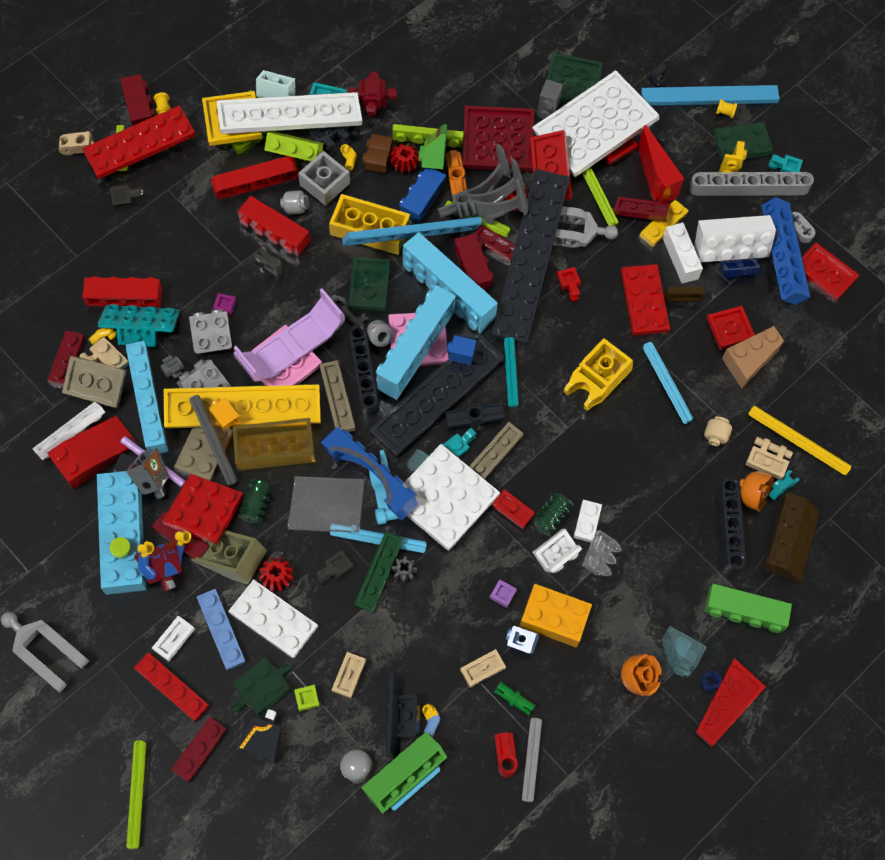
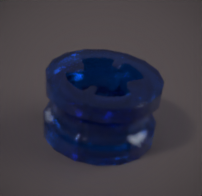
M708 671L701 679L702 686L708 691L716 690L721 684V676L715 671ZM711 676L715 678L713 681H716L712 686L708 684L709 681H706V678L709 679Z

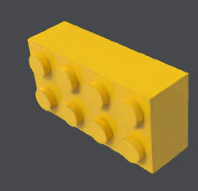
M341 194L329 223L330 235L343 239L348 232L410 225V214ZM405 239L366 243L363 245L399 255Z

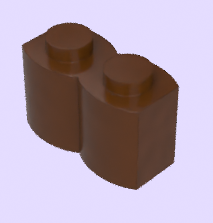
M372 134L371 139H367L366 149L368 150L367 153L363 154L362 163L365 164L366 170L386 173L393 148V137Z

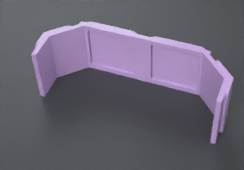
M320 289L321 298L310 313L255 350L242 353L237 346L234 347L235 358L254 382L264 380L265 378L270 379L294 364L298 359L331 338L345 321L342 311L323 289Z

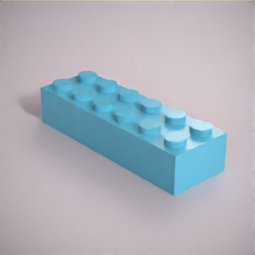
M418 232L403 245L404 268L409 272H413L418 281L425 283L429 290H433L437 285L456 295L454 312L459 318L467 321L472 330L482 333L495 321L498 303L423 235Z
M437 285L433 290L428 291L425 297L426 301L423 305L420 304L415 313L416 316L408 321L406 331L398 336L396 346L388 351L384 364L381 363L376 370L378 390L396 400L399 398L454 314L456 295Z
M126 471L97 474L101 589L106 595L146 590V578L138 571V563L134 555L140 553L137 547L140 544L144 545L141 491ZM118 537L127 539L131 545L130 554L122 559L115 558L109 549L110 543Z

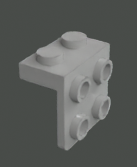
M214 310L211 314L200 312L189 317L195 353L220 351L232 347L227 311Z
M203 359L194 364L195 368L191 372L186 371L180 375V380L177 382L180 388L231 387L211 360L204 361Z

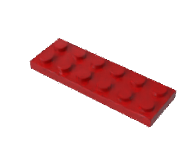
M179 105L82 149L97 178L100 179L196 135Z

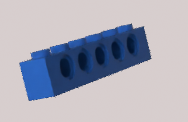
M775 197L762 205L764 216H771L776 229L771 252L781 299L797 305L810 298L790 203Z

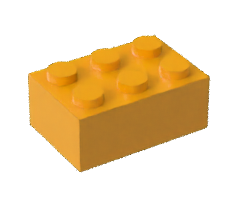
M534 584L520 627L577 647L592 604Z

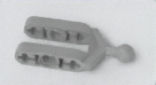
M563 206L559 222L584 224V233L557 229L553 245L573 248L586 247L596 234L605 235L607 239L616 238L618 229L613 225H609L606 228L597 227L590 212H584V210Z
M6 612L2 615L1 624L6 628H13L17 632L12 651L59 693L67 684L26 649L32 640L41 633L81 669L89 662L88 659L44 621L39 620L22 626L17 622L15 613Z

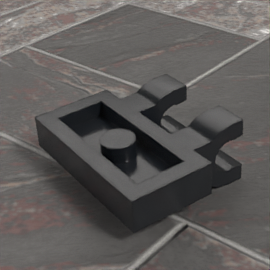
M347 126L313 128L309 131V136L313 141L324 143L323 145L330 156L336 153L334 149L335 143L332 139L337 136L343 145L347 144L349 146L351 144L348 140L350 135L346 132L348 131Z

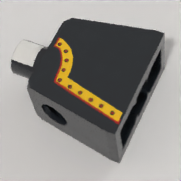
M267 709L263 720L253 717L236 744L237 750L275 764L282 735V728L275 725L278 713Z

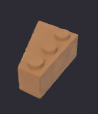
M773 326L728 348L722 359L740 387L743 388L779 351L784 340Z

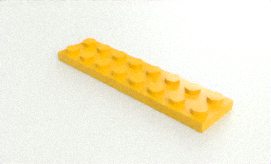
M319 385L164 389L165 428L201 427L189 400L194 395L200 396L213 427H220V425L211 415L209 408H211V404L214 401L224 398L228 400L240 418L232 426L320 424Z

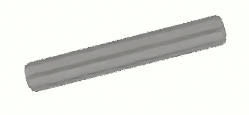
M531 718L522 793V801L533 802L542 725V720L539 718Z

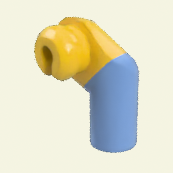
M426 704L422 708V712L428 722L424 733L427 732L433 737L440 722V716L433 705Z

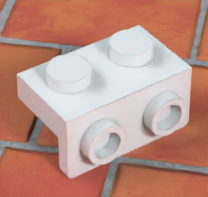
M561 529L532 553L546 572L556 573L564 567L563 564L568 560L575 559L582 548L574 543L566 529Z

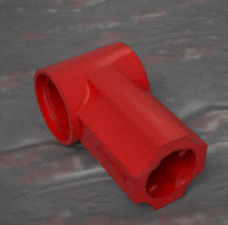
M500 733L494 736L498 772L504 778H509L515 774L518 765L513 733ZM510 762L513 765V769L505 770L502 764Z

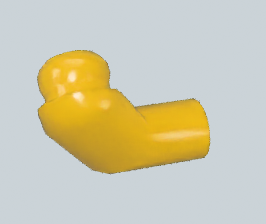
M344 144L341 146L340 151L347 160L345 168L353 170L357 154L350 146Z
M101 328L89 338V341L94 345L106 336L112 340L117 336V332L114 328Z

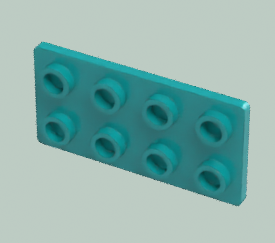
M106 305L98 321V327L116 328L118 345L145 341L146 346L156 347V331L173 332L180 315V310L173 308L136 307L134 305Z

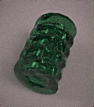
M251 479L249 481L251 486L247 487L248 493L244 496L246 500L242 502L243 507L240 508V515L238 517L247 522L261 523L263 520L258 515H265L261 508H267V504L263 503V501L270 500L265 494H272V490L268 488L269 484L267 482Z
M558 493L550 495V499L545 503L546 505L542 506L541 511L537 513V517L532 521L535 528L546 536H552L549 530L556 531V527L553 524H561L558 518H565L562 512L569 513V509L566 506L573 507L574 505L568 498Z

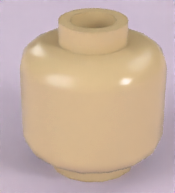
M716 416L708 421L704 436L709 440V444L720 446V444L728 442L732 426L726 418Z

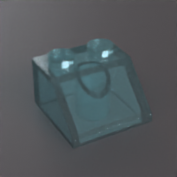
M671 626L661 639L670 667L680 676L688 677L694 671L707 648L705 645Z

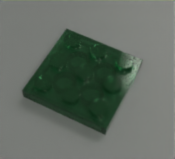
M553 53L547 80L563 84L560 101L569 103L599 82L603 62Z

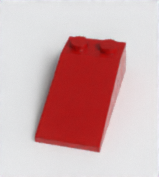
M645 125L641 132L638 149L651 197L656 202L668 203L678 198L684 178L647 125Z
M115 416L62 442L47 452V454L74 490L118 460L121 453L126 454L131 451L121 443L124 436L135 444H139L119 418Z

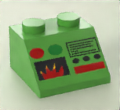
M446 124L425 140L424 146L420 147L419 161L422 162L423 168L443 169L447 135Z

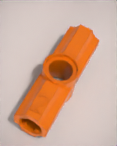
M456 150L449 151L445 154L449 176L448 183L451 188V194L455 195L458 192L467 190L465 170L462 165L461 153Z

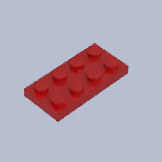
M560 130L530 137L533 175L535 169L570 177L566 132ZM571 181L568 184L565 200L572 199Z
M658 265L621 268L632 335L669 332L670 326Z

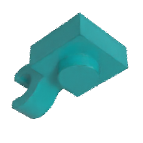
M773 155L768 166L773 169L781 168L780 172H800L803 160L786 155L784 158Z
M472 428L466 431L462 437L457 433L445 442L443 446L460 458L470 450L467 444L476 438V433Z
M791 470L784 474L782 480L778 479L772 485L774 489L770 492L769 496L773 500L799 481V478L792 479L789 476L792 473Z

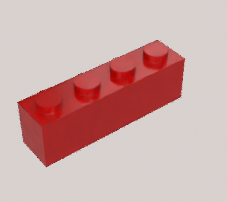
M252 196L238 210L239 221L244 226H250L257 234L266 236L273 244H279L288 253L298 256L310 242L308 230Z
M93 276L84 279L82 298L86 306L116 304L118 306L160 307L162 286L160 280L153 277L140 279L136 277L100 278Z

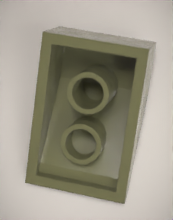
M225 530L217 545L203 540L210 547L201 558L196 557L195 560L192 558V561L231 580L248 585L267 550L256 538Z

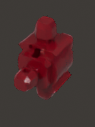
M372 71L364 81L360 80L359 89H348V93L358 94L360 106H364L369 116H374L381 106L385 108L386 98L389 100L397 98V89H387L386 81L379 78V74L376 71Z

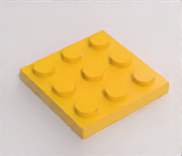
M254 91L202 98L209 146L262 139L261 131L220 133L217 100L255 98Z

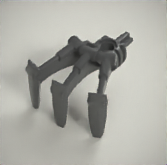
M497 144L496 150L499 164L493 173L480 185L463 192H458L455 195L453 194V203L438 208L440 217L442 218L457 212L460 219L472 214L485 218V222L491 224L495 218L517 208L526 215L528 212V199L525 195L526 186L524 185L516 160L512 159V169H510L503 147ZM513 171V178L505 185L494 190V186L503 175L511 178ZM516 190V197L503 201L505 197Z

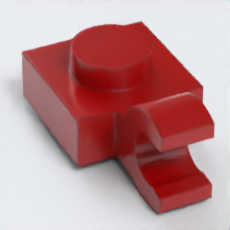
M575 267L558 271L557 277L562 290H569L571 301L579 300L578 295H580L577 286H580L581 281Z

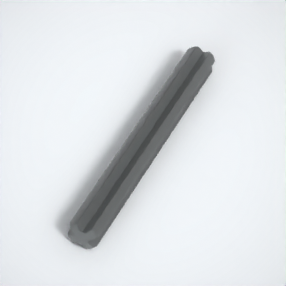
M194 395L189 400L227 485L235 484L237 482L236 476L199 395Z

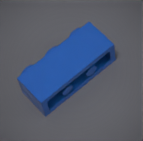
M425 168L424 171L419 173L415 185L412 184L410 186L407 197H403L399 204L402 212L410 214L411 221L420 224L444 188L446 175L433 168Z

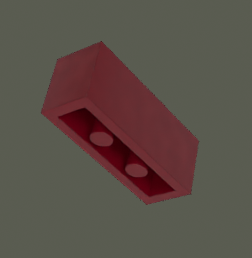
M141 74L120 78L132 126L154 117V109L149 107V105H152L150 94L146 95V91H149L146 80H142Z
M476 234L455 239L454 249L462 271L483 290L491 289L494 275L492 270L489 271L487 267L488 259L482 253L483 246L481 240L477 239Z

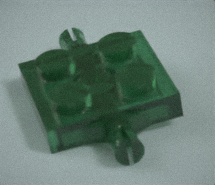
M265 657L232 684L238 690L241 699L231 705L237 713L247 705L259 716L288 693L291 688L284 681L283 675L292 669L289 662L286 661L277 669Z

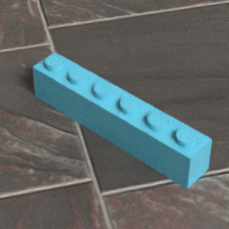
M145 341L127 344L126 350L145 448L147 451L157 448L160 454L169 452Z

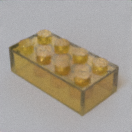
M310 418L233 426L235 463L238 471L315 462Z

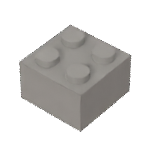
M324 151L298 173L300 186L325 206L350 184L349 171Z

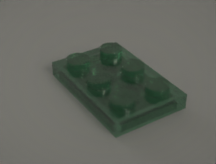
M764 122L718 128L713 131L721 162H723L725 154H733L737 141L745 142L746 158L772 155L773 153Z
M353 258L349 309L386 312L390 270L389 259Z

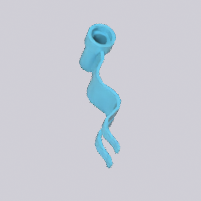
M380 450L381 465L384 464L388 467L384 450ZM369 470L371 484L375 491L378 509H375L377 524H385L386 521L399 519L384 502L387 497L382 482Z

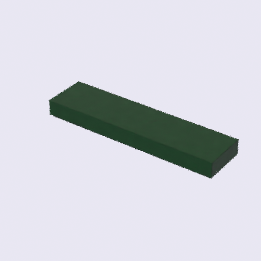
M385 531L356 599L355 606L371 613L374 612L404 538Z

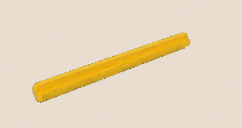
M753 406L749 411V416L840 473L846 475L850 471L851 465L760 408Z

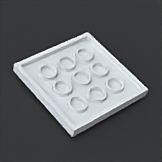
M442 444L434 450L403 484L406 489L410 487L417 494L415 498L418 502V505L407 517L448 551L500 495L497 489Z

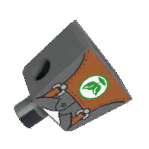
M155 448L140 453L126 470L127 474L142 494L153 492L157 499L164 497L167 491L163 484L169 478V474L158 449Z

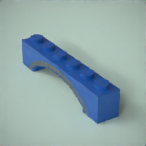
M339 427L335 428L321 441L324 449L337 462L347 460L370 470L384 486L387 497L384 502L387 507L400 520H403L418 505L415 498L417 494L410 487L406 489L403 486V481L395 475L393 477L386 465L378 464V459L371 452L367 454L364 451L365 447L359 441L355 443L352 440V435L347 430L342 431Z

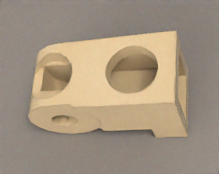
M89 131L64 134L59 138V152L63 155L84 153L82 148L95 143Z

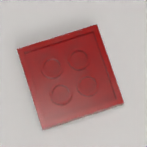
M190 474L163 519V524L182 532H190L192 536L217 545L244 495L237 490Z

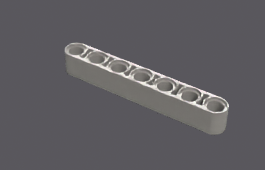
M699 172L693 175L689 191L696 196L806 195L814 182V178L808 172Z

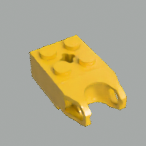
M603 338L572 373L569 383L564 388V393L569 395L579 389L588 391L589 396L584 403V409L588 411L593 406L603 402L632 371L633 360Z

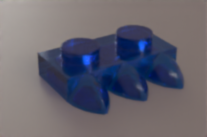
M756 258L720 261V269L724 277L752 276L760 274L761 271Z

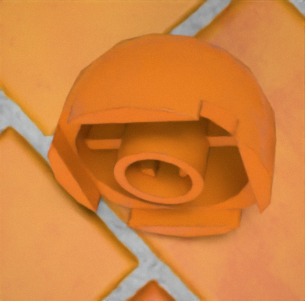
M756 471L747 475L745 480L741 479L739 485L742 502L754 510H763L767 503L764 500L772 490L773 475Z
M636 654L624 662L621 670V679L627 690L636 695H652L660 686L658 675H661V668L654 656Z

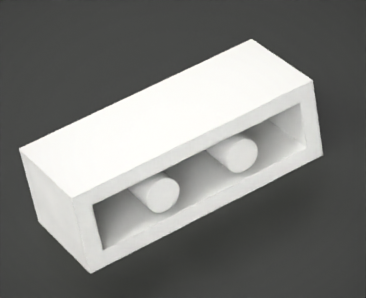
M684 223L666 227L663 240L681 283L699 279L703 268Z

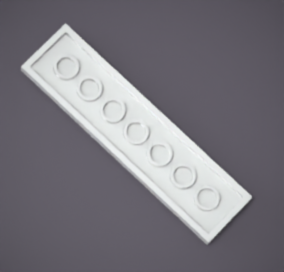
M357 93L217 100L221 134L362 125Z

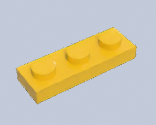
M674 200L671 203V210L667 221L653 220L640 233V237L654 247L663 238L666 227L678 224L688 214L689 210Z

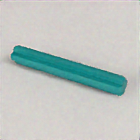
M507 337L504 339L508 406L517 407L518 387L515 340L513 337Z

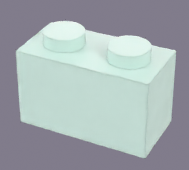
M263 70L256 78V95L259 98L295 96V78Z

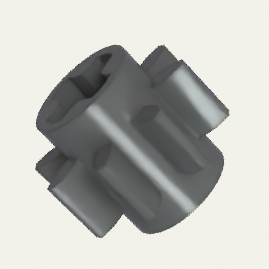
M169 355L162 360L164 364L160 367L167 378L172 376L175 379L182 375L180 370L184 366L177 356L172 358Z
M404 556L403 560L396 559L397 566H392V571L397 572L395 579L401 578L403 583L408 578L413 580L412 573L417 572V568L412 567L414 560L409 561L406 556ZM402 567H403L404 569L408 568V571L406 572L405 570H403V571L401 572V568H402Z

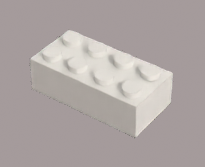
M770 215L699 220L694 249L700 262L770 257L776 229Z

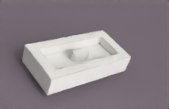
M586 500L582 501L573 538L593 543L602 504Z
M177 616L152 649L167 661H170L195 628Z

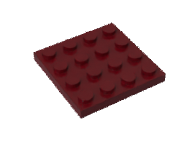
M465 106L463 168L495 170L499 164L496 145L500 144L504 149L510 169H512L511 162L514 158L520 171L533 172L530 137H534V130L532 128L534 126V109Z

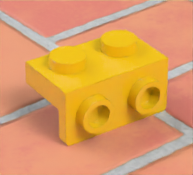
M737 141L733 154H725L719 172H738L741 170L743 160H745L747 150L744 149L745 142Z

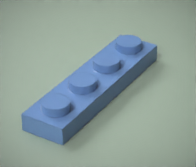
M216 589L197 596L226 670H231L246 663Z

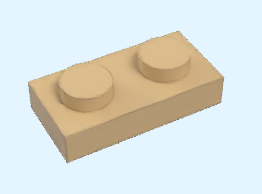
M495 649L460 668V671L471 688L506 669V666Z
M347 652L333 685L332 692L351 699L366 659Z

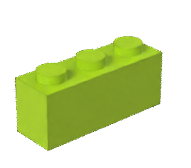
M273 131L267 133L264 150L312 161L322 152L324 143Z

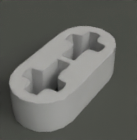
M792 212L793 221H798L794 222L797 239L803 243H809L815 235V229L800 213Z

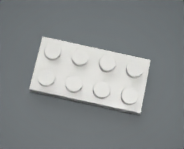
M254 579L229 610L232 616L293 659L318 628L315 622Z

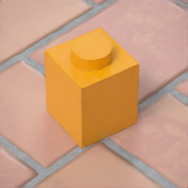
M226 398L222 400L217 399L209 408L211 415L223 431L240 420L239 415Z

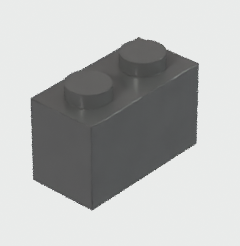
M546 79L539 98L537 117L545 119L558 110L563 84Z

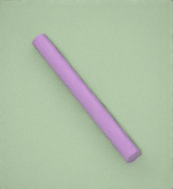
M126 436L122 438L121 443L138 456L140 453L146 452ZM166 467L169 478L180 487H183L186 481Z

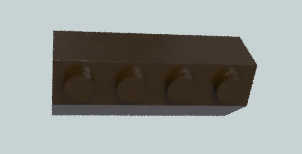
M787 492L781 500L762 568L764 571L799 583L802 581L820 511L806 498Z

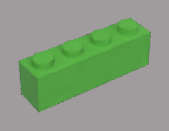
M712 584L708 590L704 612L710 613L713 617L724 616L733 622L739 623L743 621L749 623L752 627L760 628L762 626L769 628L772 632L780 633L788 627L792 604Z
M425 732L361 788L370 801L383 814L443 762L447 756L441 746Z

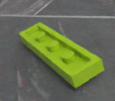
M394 124L393 140L422 144L438 129ZM447 130L446 146L453 148L462 147L463 131Z

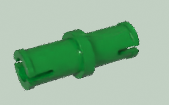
M502 681L494 691L495 694L507 700L510 706L514 705L528 716L536 705L521 696V692L518 690L515 692Z

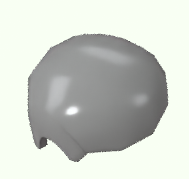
M355 749L348 751L342 757L340 770L345 778L355 784L366 782L372 776L374 764L366 752Z

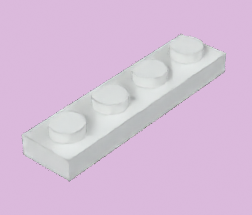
M93 402L33 448L34 452L42 460L49 458L47 452L76 434L85 431L86 427L92 422L98 421L105 411L100 405Z

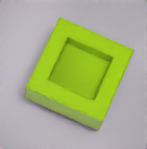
M315 685L295 689L299 711L320 707Z

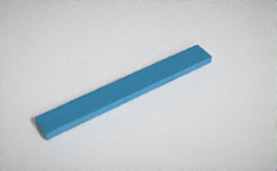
M777 85L641 89V97L650 106L719 104L720 99L731 104L778 103L780 100Z
M481 217L348 232L343 237L342 242L343 246L412 238L418 232L423 236L473 231L481 225L482 220Z

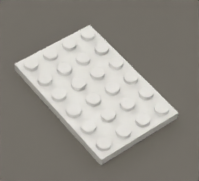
M614 71L533 126L532 129L537 136L560 130L566 132L569 171L576 177L639 134L643 126L647 125L649 127L659 120V114L617 71Z

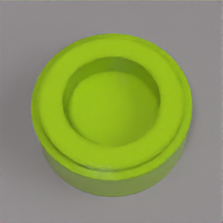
M118 537L110 543L109 549L115 558L122 559L130 554L131 545L127 539Z

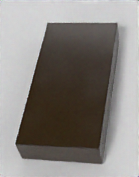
M668 287L665 301L701 302L705 294V287Z

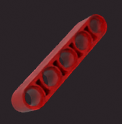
M287 156L216 175L211 179V184L216 198L223 199L296 179L299 176V169L295 158Z

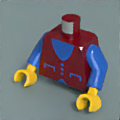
M177 532L175 538L178 542L176 543L172 541L154 547L153 543L146 541L144 545L140 544L137 547L140 553L134 555L138 563V571L147 579L148 583L152 584L161 581L164 592L176 588L172 576L182 572L181 562L185 548L184 543H188L191 540L190 532Z

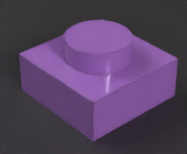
M499 580L490 595V599L507 608L517 589Z

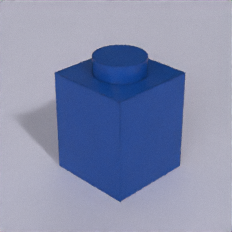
M454 335L453 341H449L447 352L450 353L449 360L471 365L476 348V340Z

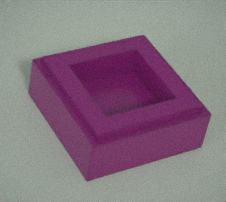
M218 293L213 311H227L228 315L231 316L236 303V297Z

